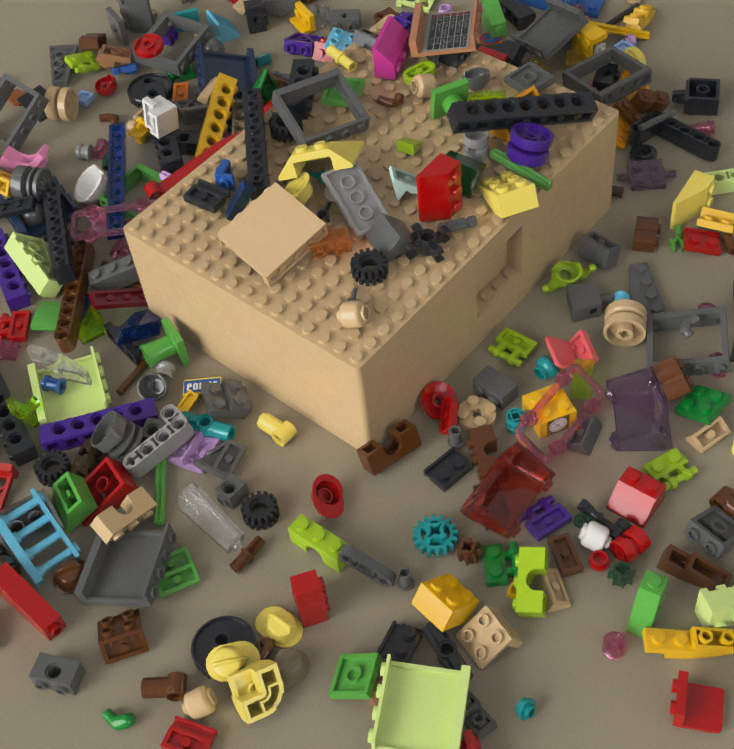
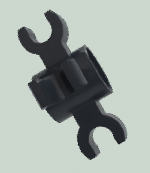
M418 222L411 225V228L414 230L411 234L418 241L407 243L404 246L408 251L405 253V256L412 260L420 253L423 256H432L436 263L445 260L441 255L444 253V249L437 244L441 242L446 243L450 240V237L447 235L450 229L444 225L435 232L432 229H423Z

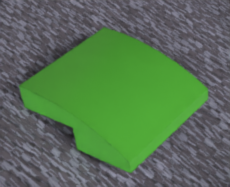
M42 301L33 316L30 326L31 330L55 331L61 302Z
M187 546L170 553V560L167 562L164 570V578L161 580L158 588L161 598L201 582Z

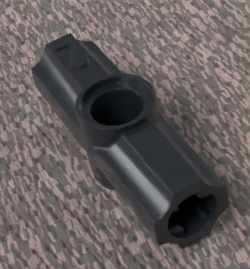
M431 621L422 628L423 634L437 655L438 662L445 669L461 671V665H467L457 650L455 641L450 639L446 631H440ZM446 650L452 652L449 655L443 654V652Z

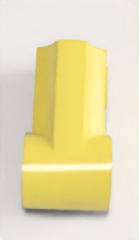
M268 412L259 416L257 427L269 434L275 443L281 447L297 434L296 428L289 421L282 422Z

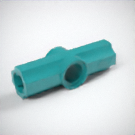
M181 411L193 429L201 431L205 437L218 438L222 441L234 439L236 432L234 425L214 420L212 416L206 413L198 415L188 411Z

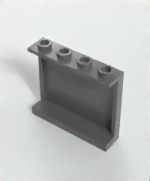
M545 0L549 8L519 36L509 33L511 41L521 43L530 55L534 54L538 59L542 58L548 61L589 22L582 10L560 0Z
M166 523L164 531L126 530L125 534L118 541L112 540L107 544L96 534L74 591L80 602L90 605L152 607L155 598L158 596V588L161 580L164 578V570L167 562L170 560V553L177 538L170 523Z

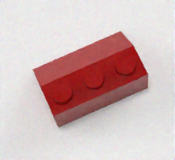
M440 153L416 176L419 221L429 222L450 219L456 212L461 210L463 202L460 161Z

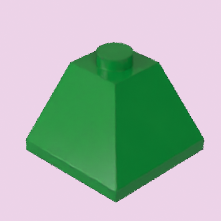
M268 69L263 70L252 87L253 89L260 88L263 107L272 99L273 91L278 88Z

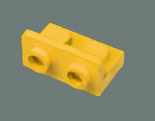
M301 1L296 2V9L294 10L296 16L290 18V22L300 33L309 34L315 31L314 15Z
M703 207L696 225L733 233L734 213Z

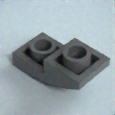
M468 691L464 724L468 729H472L475 737L478 736L479 740H481L496 729L497 724L482 708L480 701Z

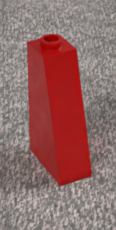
M7 562L0 566L1 597L49 641L58 636L66 627L61 615Z

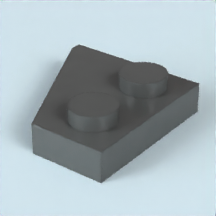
M228 439L221 443L219 447L208 451V454L204 457L195 459L194 466L225 480L231 473H234L247 447Z

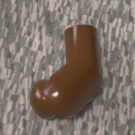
M396 93L395 98L392 99L379 95L377 104L388 108L401 106L404 103V94Z
M112 113L99 114L100 122L111 121L112 125L119 124L120 118L118 115Z
M263 637L259 643L260 647H262L259 652L260 660H267L275 648V642L273 639Z

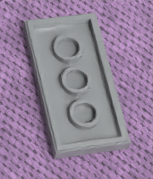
M357 160L351 168L335 171L331 169L321 174L324 184L356 239L366 235L381 213L389 215Z

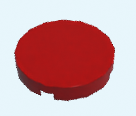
M154 33L145 34V37L142 38L140 36L134 42L133 47L136 55L143 59L156 57L164 50L163 40Z

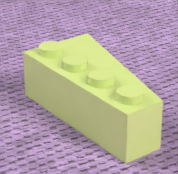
M13 232L4 247L38 295L55 299L63 285L59 286L51 270L50 253L44 239Z
M725 584L717 585L715 587L716 590L708 591L707 588L700 589L694 612L703 627L723 629L733 626L734 585L728 588Z

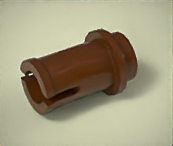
M726 233L723 235L722 241L727 247V253L734 255L733 234Z

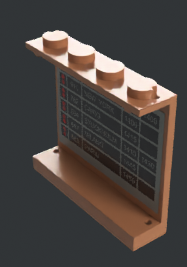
M474 0V9L425 15L422 2L415 3L409 37L411 57L476 51L477 43H480L482 3H479V0Z

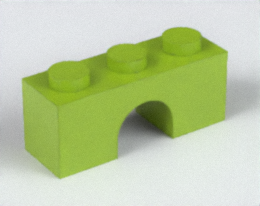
M300 514L288 527L292 543L306 552L312 547L321 555L323 563L338 573L347 565L338 557L342 546L348 544L341 538L303 514Z
M519 547V554L515 555V566L518 567V575L514 576V588L517 589L516 597H513L512 601L513 610H515L519 617L546 618L547 596L544 591L531 589L530 583L537 575H548L549 552L546 547Z

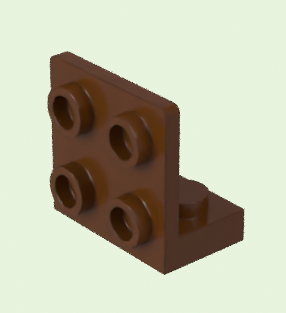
M129 609L114 617L107 616L97 622L98 643L106 665L149 651L139 609Z

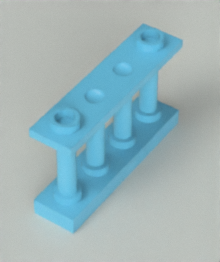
M32 488L30 490L33 497L31 500L6 516L4 514L0 516V534L38 588L44 584L42 578L45 576L44 573L72 555L76 561H79L81 550L75 541L73 543L70 542L44 504L47 501L41 492L37 493ZM38 505L44 513L42 517L17 533L15 531L11 533L8 528L10 522ZM50 522L56 532L30 549L26 548L23 550L19 545L22 542L21 539ZM61 538L67 549L40 567L39 565L34 567L31 562L34 559L33 556Z

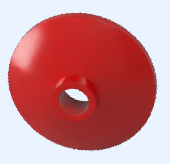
M441 381L431 382L425 386L420 398L424 412L429 417L440 420L441 404L445 397L450 396L457 399L453 388ZM434 399L438 400V405L435 404Z

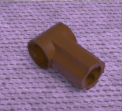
M723 486L709 499V504L711 507L716 505L734 519V490L728 486Z
M171 672L168 674V677L143 678L141 681V696L143 699L166 698L174 702L183 701L184 695L187 692L188 675L182 672Z

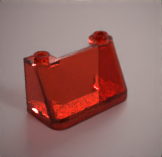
M516 441L496 459L462 505L459 512L506 539L510 537L515 538L521 531L519 527L521 522L519 520L540 492H547L553 485L551 480L556 473Z

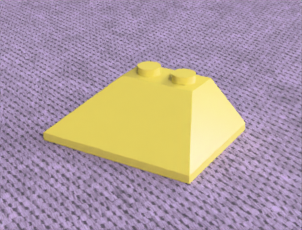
M318 141L310 146L306 144L299 145L291 154L278 179L282 181L298 178L306 162L331 158L334 171L351 168L354 166L364 146V141Z

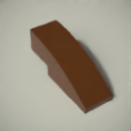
M672 544L664 549L656 566L680 580L711 591L716 590L715 587L725 584L728 588L733 575L695 552L688 554Z

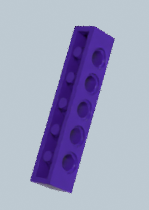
M0 228V286L12 313V311H18L31 306L29 298H32L29 288L25 289L28 285L25 277H21L24 274L4 248L9 240L8 233L4 234L2 228Z
M154 397L40 425L41 445L44 451H48V453H51V449H54L55 452L57 449L62 452L81 447L84 441L92 437L94 429L103 416L112 410L126 417V421H132L143 428L147 418L159 419Z

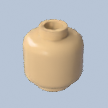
M431 73L417 74L410 84L411 92L417 98L431 97L432 89L439 87L438 80Z
M360 300L345 301L340 305L336 316L338 322H341L342 326L346 329L362 328L369 321L370 311L368 306Z
M201 685L184 695V703H182L183 712L186 716L190 715L194 720H200L215 711V705L218 704L217 697L211 688Z

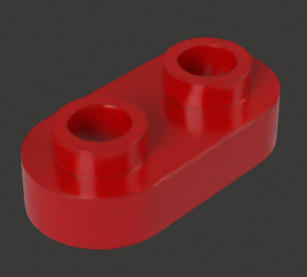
M450 396L445 397L441 404L439 424L440 433L448 436L450 427L458 425L457 415L459 411L458 400Z

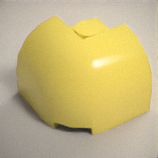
M272 660L251 662L244 665L245 668L226 676L232 692L230 696L242 720L248 725L275 712L284 693V685L277 663Z

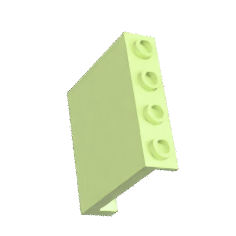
M90 346L92 353L90 355L37 370L35 363L27 365L40 425L110 408L109 404L112 403L109 392L106 393L105 391L109 388L106 379H102V376H105L103 366H99V363L102 362L99 352L95 353L93 346ZM48 374L57 379L65 378L67 382L65 392L59 395L55 391H43L41 388L43 377Z
M387 654L386 662H382L380 676H383L382 684L378 683L376 698H379L378 706L374 705L372 720H375L374 729L370 728L368 733V743H371L372 749H460L471 666L461 665V671L392 661L391 654Z

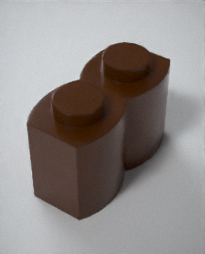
M87 33L79 39V47L82 51H96L102 49L103 44L107 45L106 33Z
M642 88L637 91L630 102L639 113L649 114L653 111L663 112L670 104V99L667 92Z
M637 216L632 250L654 253L655 247H659L660 237H657V234L660 235L662 224H658L659 218Z
M673 355L652 366L669 402L678 400L693 392L692 387H694V383L690 376H685L683 372L685 365L681 358L677 359Z

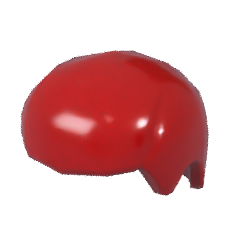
M107 74L106 77L96 81L94 89L100 96H110L117 90V81L114 76Z

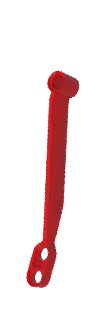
M239 133L216 142L159 183L156 181L148 182L144 190L152 203L155 202Z

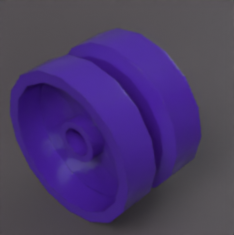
M519 122L514 124L511 128L506 156L514 163L525 167H541L545 165L548 161L549 149L552 146L553 133L543 125L536 123Z

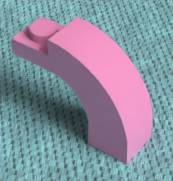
M44 143L36 154L27 155L8 146L0 158V167L12 173L16 166L19 165L44 168L49 160L47 158L49 156L47 151L50 147Z

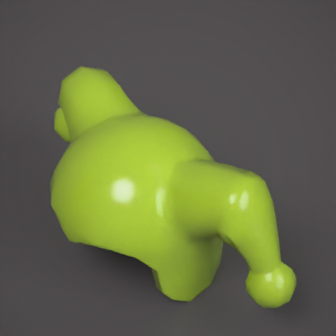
M559 261L553 266L551 279L543 285L542 290L551 293L558 288H566L567 284H576L578 280L586 279L591 272H594L596 265L590 264L588 268H582L581 264L577 261L575 263Z

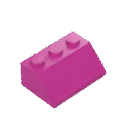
M392 16L387 17L372 47L375 78L396 80L398 74L402 71L403 63L407 61L408 52L410 51V33Z

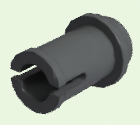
M453 425L448 430V445L451 448L459 449L464 443L461 437L462 430L460 426Z
M407 566L398 569L399 578L397 585L403 591H409L414 587L412 571Z

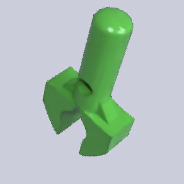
M677 224L675 225V238L669 239V248L675 252L676 245L679 244L682 253L685 251L682 239V226Z

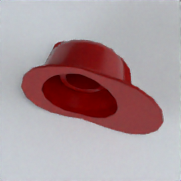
M322 474L316 477L313 481L311 500L316 510L322 516L330 519L340 517L344 512L341 483L329 474Z

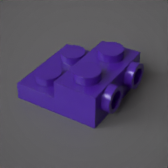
M296 32L284 39V51L292 55L302 54L304 57H312L314 41H319L324 36Z

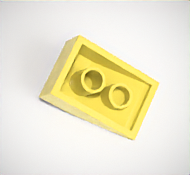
M697 170L693 172L673 202L669 229L673 230L675 225H683L700 216L703 207L710 208L714 200L712 194L716 188V184H714L715 176Z

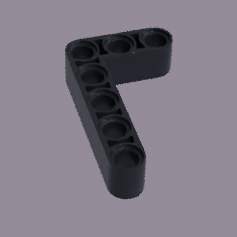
M653 111L630 126L627 139L630 145L637 146L643 144L657 135L706 161L714 162L718 158L721 147L720 141L673 117L643 131L637 129L639 124L663 114V112Z

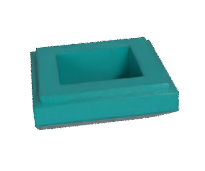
M263 53L256 56V66L260 68L271 63V54Z

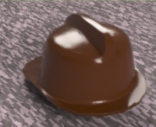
M66 560L58 566L57 570L54 571L55 577L53 579V586L58 593L65 595L74 593L86 560L79 562L76 560Z

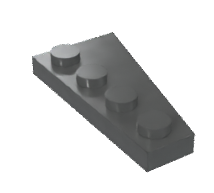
M78 44L49 46L53 86L68 87L73 69L69 67L64 59L66 55L79 52Z
M648 263L629 265L630 300L641 303L646 308L647 314L667 312Z

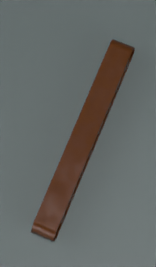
M87 235L80 236L75 240L73 259L76 280L65 284L54 338L63 353L72 352L77 347L89 287L88 272L92 270L95 257V248Z

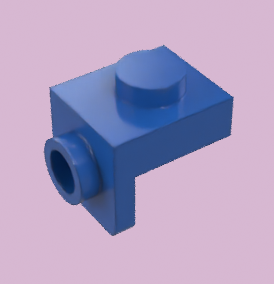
M222 159L220 165L216 167L214 174L217 186L235 191L236 183L230 160Z

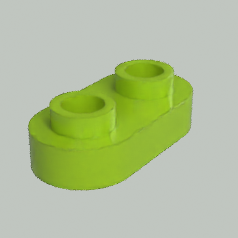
M425 60L406 69L403 72L404 83L410 85L411 80L417 74L431 73L434 75L436 72L435 63Z

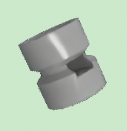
M489 132L463 133L464 155L472 159L479 156L486 159L489 155Z

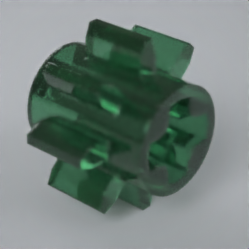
M620 559L616 564H610L607 578L612 579V586L616 585L624 589V586L627 584H633L636 570L630 568V562L626 563Z

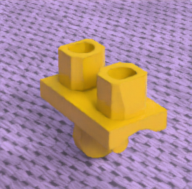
M140 116L136 119L137 124L128 132V135L133 137L136 143L142 145L146 142L145 138L152 136L150 129L145 126L144 118Z

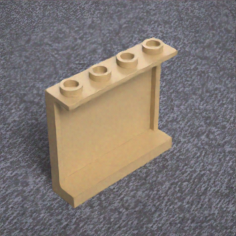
M275 182L272 186L267 187L257 199L251 201L249 206L238 213L229 224L223 226L217 233V236L222 246L226 244L262 276L266 285L271 287L328 235L326 223Z

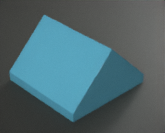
M209 10L206 11L211 32L222 44L241 36V33L229 19Z

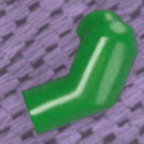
M109 708L102 714L105 721L115 730L127 729L136 723V716L133 713L116 715Z

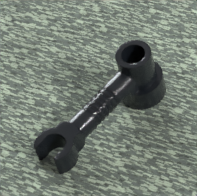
M584 498L576 507L583 514L590 516L599 524L609 528L611 541L620 535L622 536L623 532L632 526L623 518H618L613 524L596 511L590 502Z

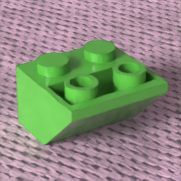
M67 471L53 484L52 503L66 532L70 533L95 511L98 506L84 478Z

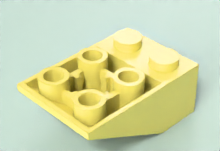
M504 171L497 177L483 178L482 182L477 184L479 191L494 214L500 218L539 207L535 183L512 171Z

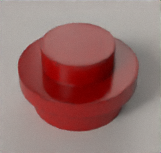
M596 550L590 554L588 564L595 571H605L610 566V557L606 552Z

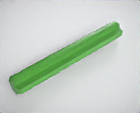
M494 148L490 151L492 159L521 177L535 183L541 189L548 191L552 188L553 182L530 167L514 163L500 149Z
M166 458L155 469L154 501L157 505L154 508L153 522L157 527L165 525Z

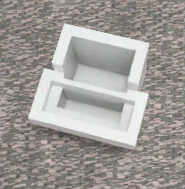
M161 95L153 99L148 96L142 99L145 126L150 129L152 135L159 139L179 128L178 112L175 104Z

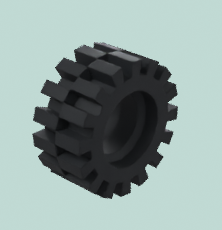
M289 109L304 132L301 115L297 111L293 112V110ZM278 112L277 115L274 113L269 118L271 137L274 140L277 139V142L281 140L283 143H286V140L292 142L293 136Z
M366 248L365 252L361 249L359 250L360 254L356 252L350 262L354 281L356 283L359 281L360 285L365 283L366 286H369L370 283H373V286H375L377 281L382 283V279L385 280L389 273L386 254H383L381 250L377 252L376 248H373L372 251H370V248ZM368 265H374V266H376V267L371 268V269H365V268H363V267L368 266Z
M51 449V453L44 451L45 455L40 454V459L36 458V464H33V470L39 482L44 486L52 487V484L63 474L72 470L68 456L65 452H61L58 449L56 452L54 449ZM60 465L56 470L46 472L50 466Z
M257 491V495H254L252 492L250 493V498L246 496L245 501L241 503V513L247 527L250 526L252 530L256 527V531H260V527H263V530H267L266 526L268 525L270 528L273 527V522L277 523V517L279 518L280 516L278 503L273 494L270 493L268 495L267 491L261 494V491ZM258 507L268 508L264 514H253V510Z

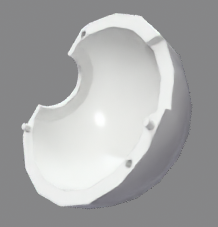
M95 164L88 167L75 185V200L84 204L99 202L98 197L109 189L110 180L108 175Z

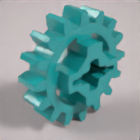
M432 514L430 519L424 516V522L418 520L417 527H413L414 534H412L415 548H420V554L427 552L429 558L432 554L439 558L440 553L447 556V550L453 552L454 545L458 544L459 535L458 530H456V524H451V518L444 520L442 514L439 518H436L435 514Z

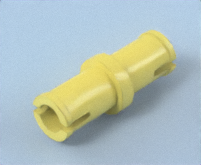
M330 45L327 48L326 53L335 59L338 65H342L349 72H353L357 68V63L349 58L346 52L340 51L335 45Z

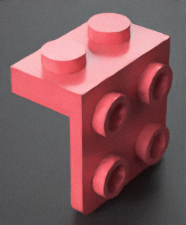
M580 329L569 341L552 336L545 338L553 362L559 368L585 374L599 360L585 330Z

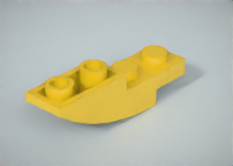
M648 4L635 7L633 13L624 16L623 22L626 23V28L643 30L652 20L656 9H653V6Z
M692 626L688 631L645 627L642 631L645 653L664 654V658H708L734 654V629Z

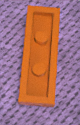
M189 82L174 83L172 103L173 101L189 99Z

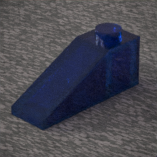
M149 309L135 312L119 327L116 344L122 345L160 335L162 318Z

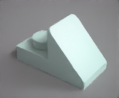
M390 166L389 172L397 200L406 191L411 194H417L416 175Z

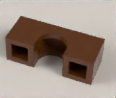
M403 419L389 428L391 440L386 447L383 448L382 445L372 439L358 448L356 451L363 468L375 476L421 446L422 442L416 425Z
M492 424L468 429L466 445L468 450L471 449L473 452L471 459L473 465L478 467L477 477L479 482L485 483L497 479L499 486L509 484V471L504 457L488 456L489 453L497 452V438Z

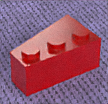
M315 569L289 577L292 594L303 627L306 628L329 620L327 612L331 611L323 577H318Z

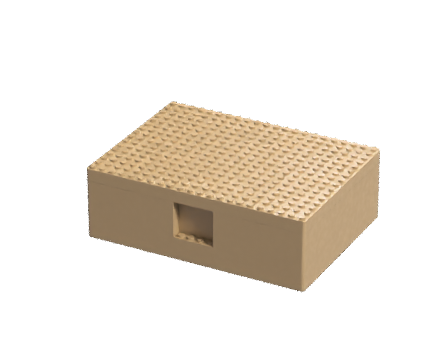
M386 15L371 27L369 31L379 35L387 17H394L395 15ZM352 43L343 51L357 63V68L353 72H349L342 65H338L335 59H332L319 69V74L339 68L344 77L365 79L366 85L360 102L371 119L369 128L365 132L356 133L347 139L337 141H364V146L357 158L359 165L388 214L400 219L411 233L414 232L411 225L417 222L423 229H432L436 232L438 224L446 221L448 223L450 220L463 217L467 219L468 216L473 215L477 218V226L447 233L450 240L446 243L441 242L437 244L444 249V253L441 255L445 260L436 263L432 256H423L420 253L414 259L409 260L403 254L388 261L389 273L385 280L382 279V283L377 281L375 286H373V283H370L369 286H366L365 283L360 285L359 281L356 283L352 277L351 258L354 257L356 252L360 254L359 250L363 249L365 252L366 248H370V251H372L373 247L365 236L356 239L337 204L325 197L326 185H319L316 178L309 176L313 193L304 206L317 216V212L324 209L327 202L331 203L329 209L330 222L326 223L325 217L321 219L326 223L328 235L269 287L264 283L262 276L226 244L222 246L217 236L220 229L231 222L226 219L225 210L243 178L248 181L244 129L123 227L151 317L161 326V320L168 317L182 339L354 448L358 449L372 439L383 445L391 436L389 428L403 419L407 420L421 405V393L425 386L435 381L443 382L548 274L553 266L575 246L582 235L586 234L610 209L619 117L617 109L595 100L598 112L592 121L544 125L554 136L552 146L549 149L548 161L541 167L530 168L550 179L553 183L552 188L548 191L535 185L539 207L500 218L494 214L476 186L471 198L462 195V208L450 219L421 222L419 221L417 194H411L406 191L397 200L389 167L393 166L417 176L440 153L445 155L452 150L464 155L463 133L453 134L447 115L433 120L430 115L431 97L417 98L411 92L410 85L405 84L403 81V72L406 69L425 60L432 61L431 56L412 58L409 51L407 61L403 63L402 71L398 74L396 80L375 78L373 52ZM478 50L472 52L458 68L440 63L439 68H435L434 76L439 82V87L462 79L461 76H463L464 71H469L472 68L481 67L489 70L490 80L488 84L481 90L474 91L468 89L467 101L509 98L519 93L504 83V77L518 69V67ZM554 83L539 92V94L551 95L563 92L575 93V91ZM324 91L315 94L314 100H311L312 112H309L308 120H302L303 133L308 138L356 119L348 107L322 105L321 98ZM396 93L404 94V103L401 106L388 108L377 104L379 95L392 99L395 98ZM273 106L264 113L270 186L276 182L285 189L291 179L279 181L278 177L298 144L294 139H292V142L286 140V143H283L282 140L277 142V139L274 140L271 137L269 118L274 113L277 115V111ZM490 130L488 131L489 155L484 159L486 167L479 182H482L483 178L497 177L504 171H512L490 157V151L494 148H498L505 153L507 149V143L494 136ZM408 137L423 142V145L413 156L397 151V140ZM331 158L306 162L301 173L307 170L320 172L322 170L329 171L334 169ZM222 159L230 160L236 190L230 191L231 197L226 199V203L215 214L184 201L183 195L194 184L198 183V179L217 185L214 175L216 167L220 165ZM250 198L248 204L246 205L245 209L249 206V204H250V202H251V198ZM368 265V266H365V267H363V268H365V269H371V268H374V267H376V266H374V265ZM357 288L356 299L361 300L368 306L370 318L362 328L346 329L337 320V310H339L343 302L351 298L352 289Z

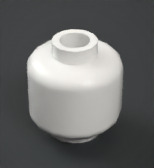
M590 521L588 524L584 523L578 535V538L581 539V545L592 551L602 550L603 548L607 549L612 540L609 537V528L595 521Z

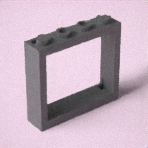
M164 12L147 34L154 33L162 39L171 27L197 34L176 61L161 56L143 59L136 55L134 49L132 52L137 63L181 77L195 60V49L198 48L199 42L202 43L203 50L206 42H209L213 36L210 26Z
M612 45L563 71V86L575 92L591 91L596 101L609 106L650 84L652 69ZM611 62L632 73L630 76L601 91L580 79Z
M339 68L274 90L271 103L298 146L302 144L310 146L318 141L330 142L347 139L351 135L363 133L369 128L371 117ZM335 87L356 120L306 138L286 104Z
M4 73L0 79V111L16 86L34 96L7 142L0 139V144L5 148L11 146L19 151L50 100Z
M719 306L647 314V366L650 379H658L652 366L661 362H655L654 332L680 329L681 323L693 314L699 317L700 322L691 328L721 325L723 356L681 359L685 365V369H683L685 376L731 372L726 307Z

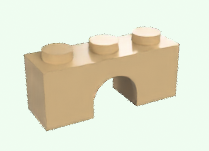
M140 486L128 494L120 506L126 514H121L113 506H110L98 514L90 526L106 544L112 540L116 542L125 534L126 530L132 531L140 524L139 521L142 519L144 521L148 520L154 514L153 509L157 503Z

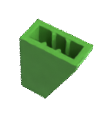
M480 0L483 7V13L481 14L482 22L491 38L506 36V20L499 0Z
M647 569L638 588L626 629L627 633L643 639V629L645 627L654 628L664 605L669 578Z

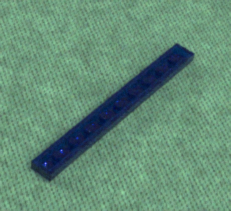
M125 122L109 125L106 230L108 241L125 238L123 230L126 222L127 127Z

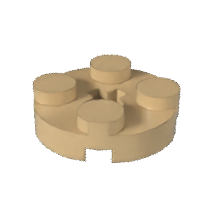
M475 395L469 396L467 400L459 405L457 415L459 425L467 432L468 429L492 424L493 427L496 423L495 404L485 398ZM480 413L481 416L473 417V414Z

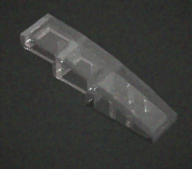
M29 344L26 348L32 361L42 363L44 369L55 372L58 379L65 378L66 381L92 385L88 371L65 355L34 344Z

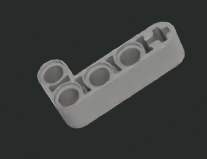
M168 404L161 409L160 415L166 424L124 457L122 464L133 478L143 477L193 436V427L175 405Z

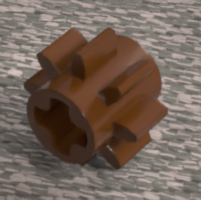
M471 537L470 539L461 540L459 547L455 548L458 553L457 558L459 562L464 560L467 566L469 564H477L479 557L483 556L480 542L474 543Z

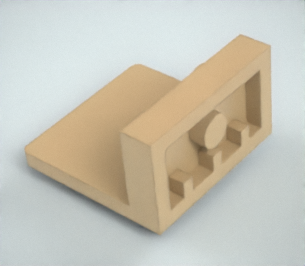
M488 605L482 608L456 634L457 639L480 669H484L506 647L510 646L518 649L524 643L497 608Z

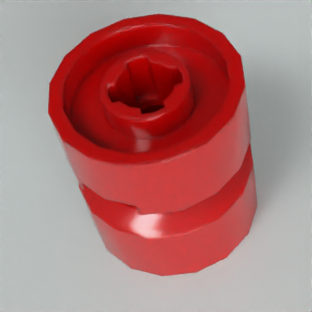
M632 525L623 532L622 536L620 535L610 542L609 547L614 557L620 563L629 565L638 558V555L643 554L651 547V541L643 529L637 525Z

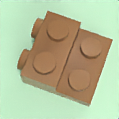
M103 44L102 49H99L97 53V63L104 68L115 67L116 62L121 65L130 64L133 48Z

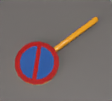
M488 32L480 36V42L483 45H493L502 41V36L491 38Z

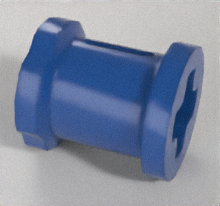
M47 374L42 379L41 388L43 391H55L61 395L65 392L67 382L65 378L57 379Z

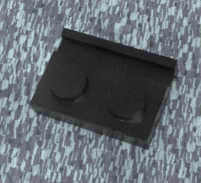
M198 179V183L194 184L183 195V199L187 203L215 214L226 203V199L231 197V192L205 180Z
M452 447L424 469V475L428 476L436 486L445 492L474 467L470 460Z
M393 621L376 653H379L384 659H387V654H391L392 661L410 663L423 638V632L421 629L406 624L399 625L397 621Z

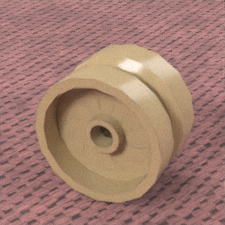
M50 86L45 93V98L50 100L44 109L46 117L52 121L73 122L79 111L77 91L72 87Z
M629 299L616 300L610 303L605 309L603 331L605 339L611 344L620 347H631L641 343L646 337V308L641 303Z

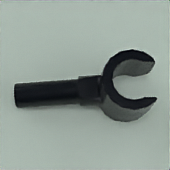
M330 202L326 203L324 209L317 212V217L320 219L325 217L326 223L330 222Z

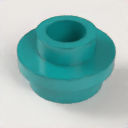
M526 697L520 699L515 707V713L518 714V718L522 721L531 719L537 710L536 701Z

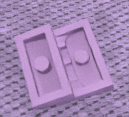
M194 430L193 436L170 454L167 460L181 468L204 474V470L194 466L195 459L204 457L208 454V451L219 447L222 441L218 438L205 437L201 431Z

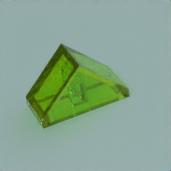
M90 305L81 322L78 339L83 345L107 334L102 315L98 310H93L92 305Z

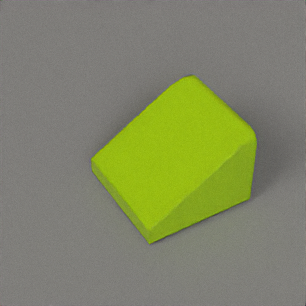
M408 137L398 139L397 151L414 156L423 145V142Z

